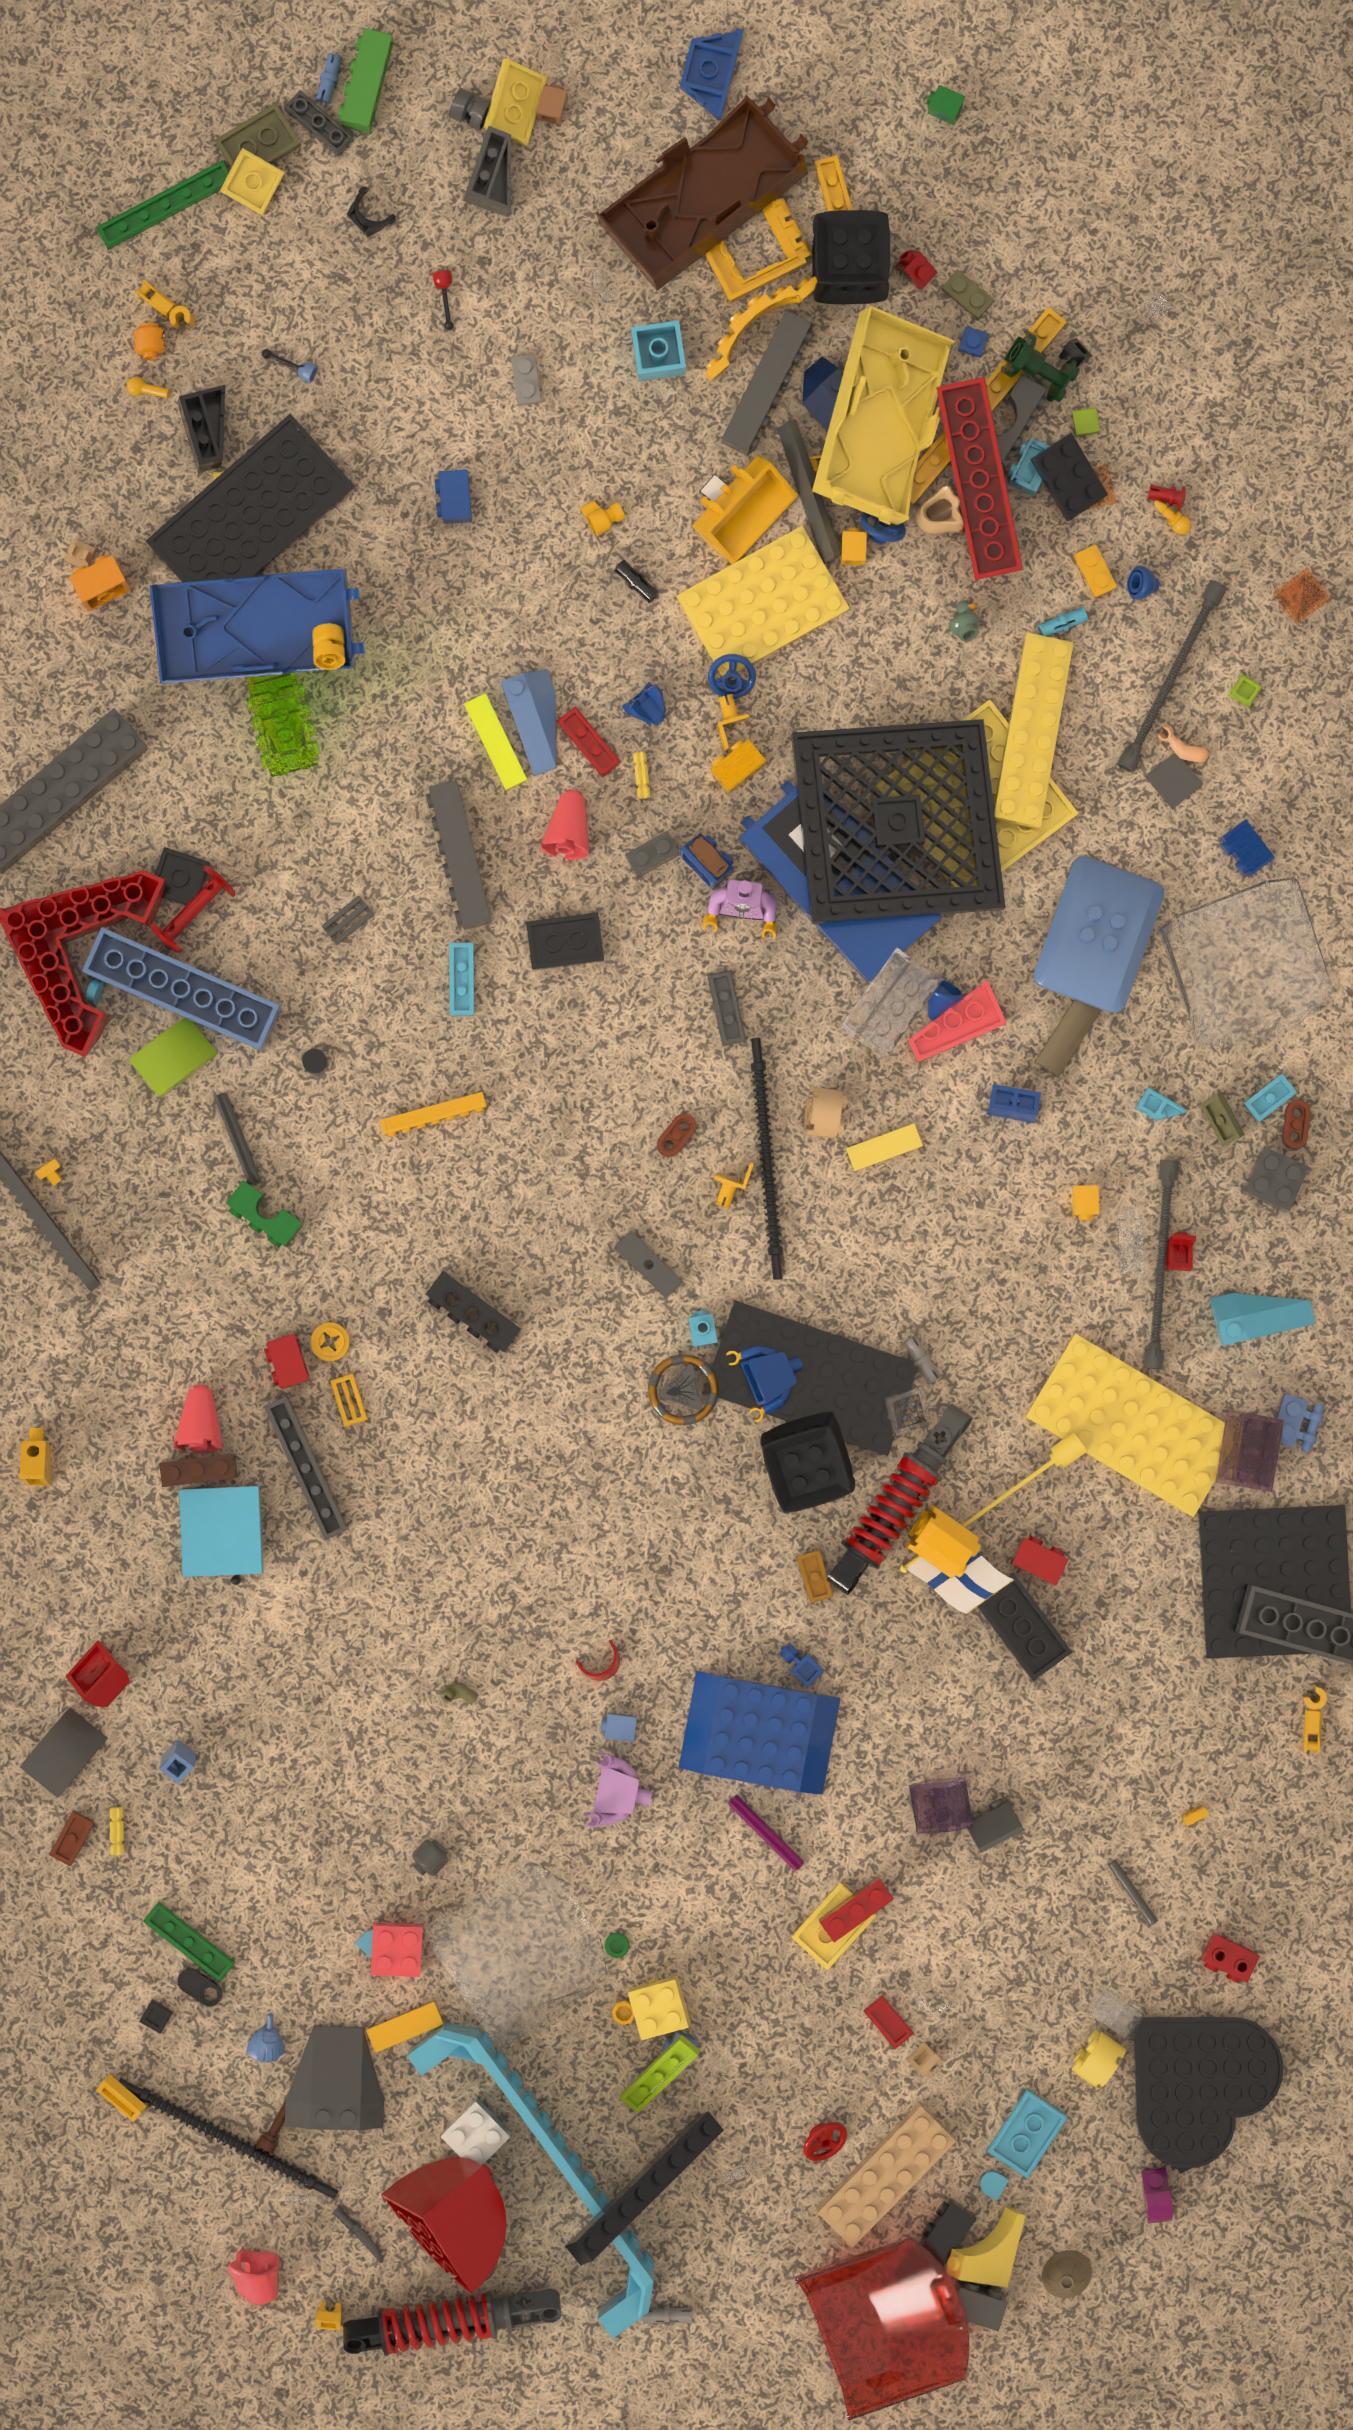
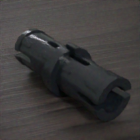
M622 560L614 569V572L629 584L628 587L639 593L649 604L658 596L659 591L651 586L644 579L645 576L634 570L626 560Z

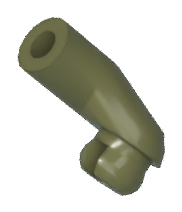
M463 1683L447 1685L441 1693V1698L445 1702L463 1698L471 1705L479 1696Z

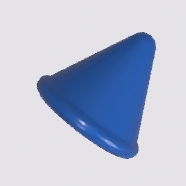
M930 978L925 982L928 1016L931 1020H935L963 999L962 991L948 981Z

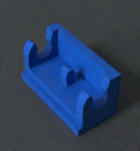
M993 1084L986 1115L1034 1123L1038 1115L1041 1093Z

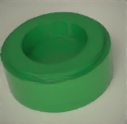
M612 1933L605 1941V1950L611 1957L621 1958L629 1950V1940L622 1933Z

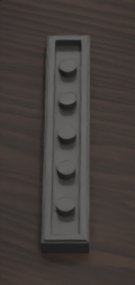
M796 419L788 420L777 430L819 555L823 563L828 564L841 556V551L822 495L812 492L816 477Z

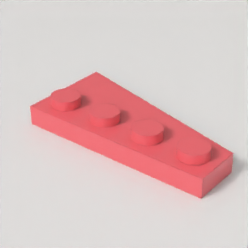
M988 979L963 997L962 1001L957 1002L908 1040L917 1063L1007 1024Z

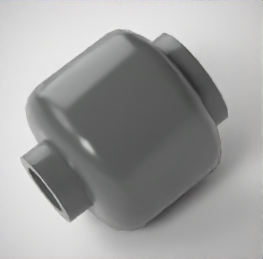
M436 1839L433 1841L425 1840L412 1854V1858L415 1861L413 1867L421 1875L428 1873L431 1876H435L447 1864V1854L449 1852Z

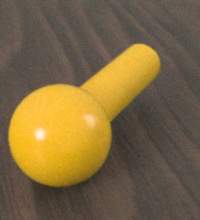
M132 377L127 382V390L133 396L146 393L167 399L170 398V389L146 384L140 377Z

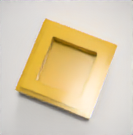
M1199 1805L1182 1814L1181 1818L1184 1824L1189 1826L1209 1816L1203 1805Z

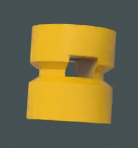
M331 623L315 627L312 631L314 664L326 670L340 668L345 663L343 628Z

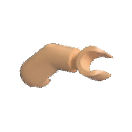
M1163 726L1169 732V736L1166 737L1161 732L1158 735L1159 739L1168 741L1171 744L1170 747L1179 758L1197 763H1202L1208 758L1209 752L1206 748L1185 745L1179 738L1174 736L1171 726Z

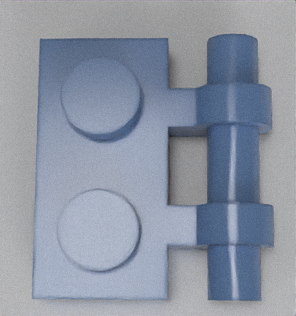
M1284 1394L1270 1440L1294 1447L1296 1440L1300 1439L1303 1440L1301 1450L1310 1453L1312 1445L1317 1440L1315 1435L1318 1425L1322 1423L1324 1418L1322 1416L1324 1406L1315 1403L1313 1412L1306 1411L1307 1400ZM1303 1418L1310 1420L1306 1433L1299 1431Z

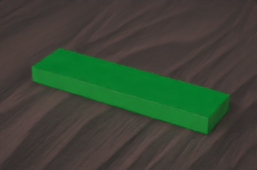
M161 1902L155 1905L143 1921L219 1983L235 1964V1961Z

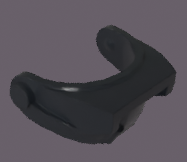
M363 186L359 189L358 195L349 208L347 217L368 237L379 232L388 224L392 225L396 221V216L391 214L382 221L366 219L359 211L360 200L369 191V188Z

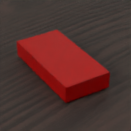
M883 1995L863 2010L894 2049L914 2034Z

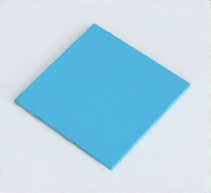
M260 1486L179 1490L183 1577L263 1574Z

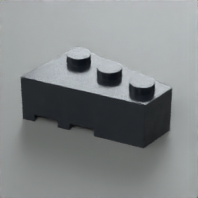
M225 385L182 395L178 399V408L198 473L220 468L222 465Z

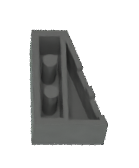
M488 126L463 201L508 217L511 212V134Z

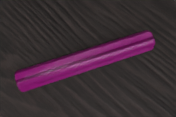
M738 1795L732 1797L728 1802L729 1806L794 1871L799 1870L804 1864L803 1860Z

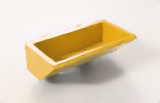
M756 456L744 470L742 468L738 469L735 465L729 468L736 479L728 487L725 484L721 487L723 493L715 501H709L705 496L700 499L707 510L692 525L704 541L731 565L739 561L799 497L772 463L759 456Z

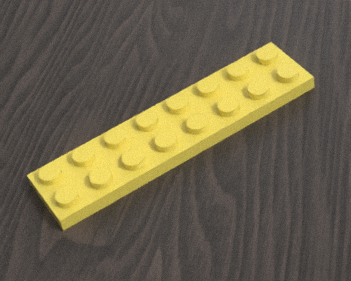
M1028 632L1025 634L994 805L995 820L1037 829L1041 827L1074 642Z

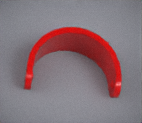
M609 1640L614 1650V1660L606 1671L597 1674L589 1673L583 1669L579 1660H576L578 1667L590 1679L604 1681L610 1679L618 1671L620 1656L612 1640Z

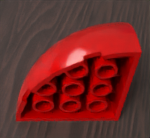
M464 2157L447 2158L430 2163L411 2172L385 2190L382 2196L395 2215L402 2219L406 2225L412 2227L409 2233L426 2253L446 2273L450 2272L453 2276H456L454 2279L460 2286L473 2293L488 2278L500 2257L506 2235V2212L501 2194L491 2178L493 2173L486 2164L483 2163L481 2165L472 2159Z

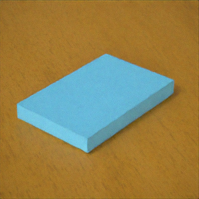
M1026 2089L986 2151L1028 2179L1068 2116L1029 2089Z

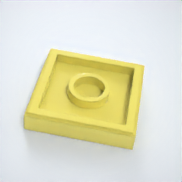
M241 148L220 192L263 215L285 172Z

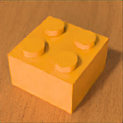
M107 555L101 556L94 561L95 564L87 568L86 566L79 567L73 571V575L69 576L82 604L88 612L131 591L113 555L109 557Z

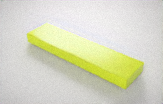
M486 693L464 703L505 791L526 782L527 778Z

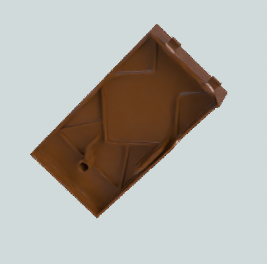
M747 95L744 96L745 98L706 137L691 148H689L686 137L682 138L662 152V155L655 160L657 164L662 161L663 165L600 214L598 211L596 212L601 227L657 291L808 175L805 156L799 153L807 146L808 140L800 134L798 140L790 143L767 117L776 105L770 97L767 98V101L762 106H757Z

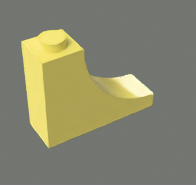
M1004 2207L998 2224L985 2239L968 2248L952 2249L947 2261L946 2273L961 2281L1008 2288L1026 2215L1013 2208Z

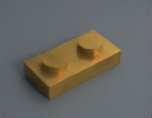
M820 1550L796 1556L810 1604L834 1597L830 1583L827 1581L828 1576Z

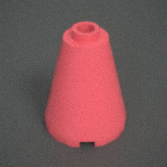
M569 789L561 794L541 842V849L544 853L556 857L557 853L566 854L564 859L578 860L587 857L589 853L585 797L579 791Z
M194 1385L193 1389L188 1390L174 1439L173 1447L176 1450L185 1452V1447L193 1450L192 1453L218 1452V1449H223L214 1395L207 1385Z

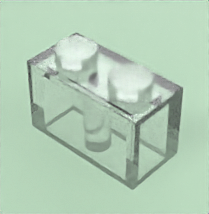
M1110 1985L1108 1988L1100 1986L1085 2011L1123 2038L1130 2040L1146 2016L1140 2012L1142 2007L1131 1999L1126 2002L1120 1998L1122 1993Z

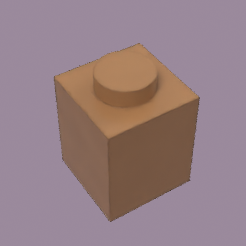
M556 84L544 85L537 109V120L561 125L568 99L567 90Z

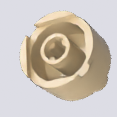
M811 1087L809 1092L814 1093L812 1098L807 1097L804 1125H809V1130H804V1133L811 1136L836 1138L837 1134L843 1133L844 1120L841 1119V1112L846 1109L847 1095H842L841 1090Z

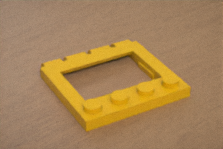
M784 198L774 200L762 211L787 257L786 260L780 263L776 262L756 272V275L744 280L724 240L705 254L729 303L806 266V260L813 256L806 240L799 243L796 242L803 235L795 219L788 222L785 221L792 216V213Z

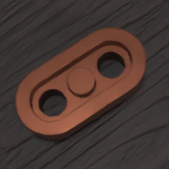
M1301 1100L1289 1103L1285 1109L1282 1140L1291 1149L1302 1147L1308 1138L1311 1111L1309 1105ZM1297 1108L1301 1111L1300 1117L1293 1115L1294 1109ZM1292 1132L1297 1133V1141H1292L1290 1139V1134Z
M680 1114L676 1116L659 1137L657 1149L662 1156H676L695 1133L696 1121L691 1115ZM680 1123H688V1130L682 1131L679 1127ZM672 1141L674 1147L671 1150H667L664 1147L665 1142Z

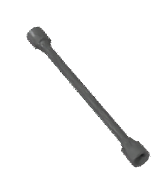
M1213 580L1209 581L1201 597L1204 601L1199 612L1200 614H1198L1197 619L1192 625L1190 633H1188L1186 641H1184L1185 644L1181 647L1174 661L1175 663H1173L1165 682H1163L1161 690H1159L1160 693L1156 696L1154 704H1152L1150 712H1148L1138 732L1139 734H1137L1130 747H1125L1117 762L1120 768L1134 773L1142 757L1140 754L1141 747L1158 712H1160L1159 709L1163 706L1162 704H1164L1170 692L1169 690H1171L1173 682H1175L1185 662L1184 660H1186L1187 655L1192 649L1194 641H1196L1198 633H1200L1210 613L1209 611L1213 610L1214 606H1219L1227 590L1221 583Z
M1160 1160L1158 1179L1162 1180L1164 1188L1162 1191L1164 1192H1162L1163 1201L1161 1202L1160 1214L1162 1217H1160L1161 1226L1159 1228L1161 1229H1159L1160 1235L1158 1239L1159 1254H1157L1158 1263L1156 1264L1158 1266H1156V1291H1154V1316H1152L1153 1328L1151 1329L1152 1341L1149 1343V1349H1145L1143 1368L1163 1370L1164 1350H1161L1159 1334H1161V1309H1163L1162 1297H1164L1162 1294H1164L1165 1284L1164 1272H1166L1165 1260L1167 1259L1166 1247H1168L1166 1245L1168 1244L1167 1235H1169L1170 1198L1172 1197L1171 1192L1172 1187H1174V1181H1178L1179 1161Z

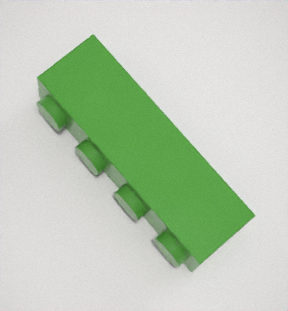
M364 28L363 35L358 36L356 42L357 58L352 59L350 72L353 73L351 82H346L344 95L347 96L345 104L340 105L338 113L342 127L371 133L394 44L391 34Z

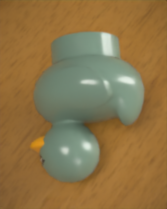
M967 600L960 601L957 604L956 610L959 615L949 622L950 631L954 635L959 636L962 641L972 640L979 633L977 628L979 616L972 612L975 610L976 605L971 604Z

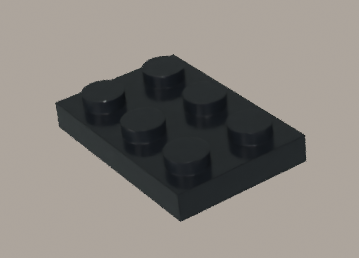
M1068 433L1030 459L1066 521L1072 520L1108 495L1072 433Z
M598 912L526 922L532 971L604 961Z

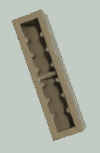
M1073 1000L1034 1063L1059 1078L1100 1014L1101 1009Z

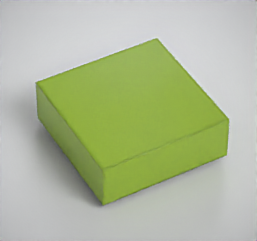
M1096 408L1072 411L1076 437L1100 433Z
M1241 674L1229 696L1249 708L1262 686Z

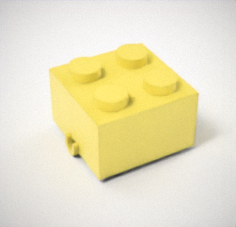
M678 1975L661 1980L655 1978L649 1980L647 1984L630 1988L628 1991L641 2040L689 2028L691 2020Z

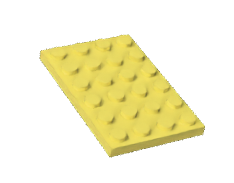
M803 526L798 527L676 596L713 662L726 654H738L754 664L850 609ZM729 661L718 667L717 670L721 677L729 670ZM737 662L736 671L740 672L746 668L743 664Z

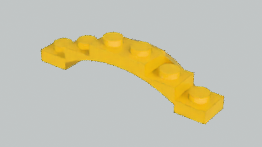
M814 276L809 280L806 277L796 286L797 292L791 285L786 289L781 286L772 294V299L766 293L762 297L756 295L747 304L749 308L743 314L741 311H738L729 319L731 322L728 327L731 332L730 335L727 334L717 343L720 347L716 352L721 359L714 358L706 366L708 370L705 372V377L712 382L729 367L734 345L749 324L775 308L788 304L802 303L814 292L817 278Z

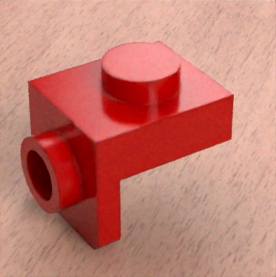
M915 250L904 252L899 257V262L895 265V268L898 271L904 272L916 288L920 290L938 273L925 256Z
M1186 1232L1172 1234L1167 1241V1269L1191 1271L1193 1269V1244L1196 1242V1236L1189 1235Z

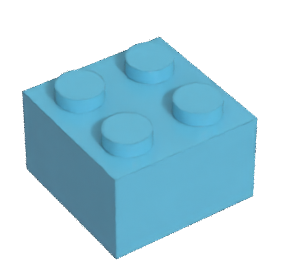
M679 320L631 327L638 382L686 375Z

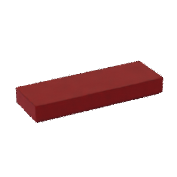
M576 706L557 720L559 726L602 778L621 763Z

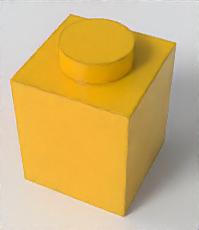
M848 528L847 531L842 532L841 565L865 566L867 532H862L860 528Z
M1098 1185L1072 1187L1073 1216H1078L1079 1221L1093 1220V1216L1099 1215Z

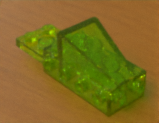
M296 673L246 677L250 697L246 699L250 712L254 711L255 715L251 717L254 731L258 730L259 735L255 736L259 750L263 749L264 754L260 755L263 769L268 768L271 777L318 765L316 755L320 754L317 740H312V736L316 735L313 722L308 720V717L311 716L308 702L303 703L302 698L307 697L303 683L298 684Z

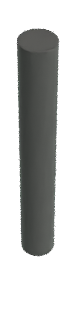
M1114 1860L1109 1863V1868L1150 1926L1158 1921L1118 1862Z

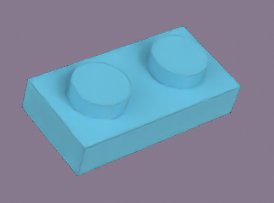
M1280 1074L1244 1102L1243 1105L1259 1123L1297 1092L1285 1076Z

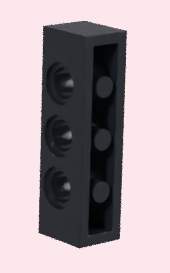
M444 1271L441 1272L426 1293L430 1297L427 1302L438 1310L441 1306L449 1311L447 1317L455 1323L464 1322L469 1326L466 1331L477 1339L480 1335L488 1340L486 1346L496 1353L500 1350L505 1353L522 1330ZM455 1292L459 1295L460 1300L456 1306H449L447 1304L446 1297L449 1293ZM470 1307H476L479 1310V1317L474 1321L466 1318V1310ZM490 1321L496 1322L499 1326V1330L495 1335H488L485 1331V1326Z

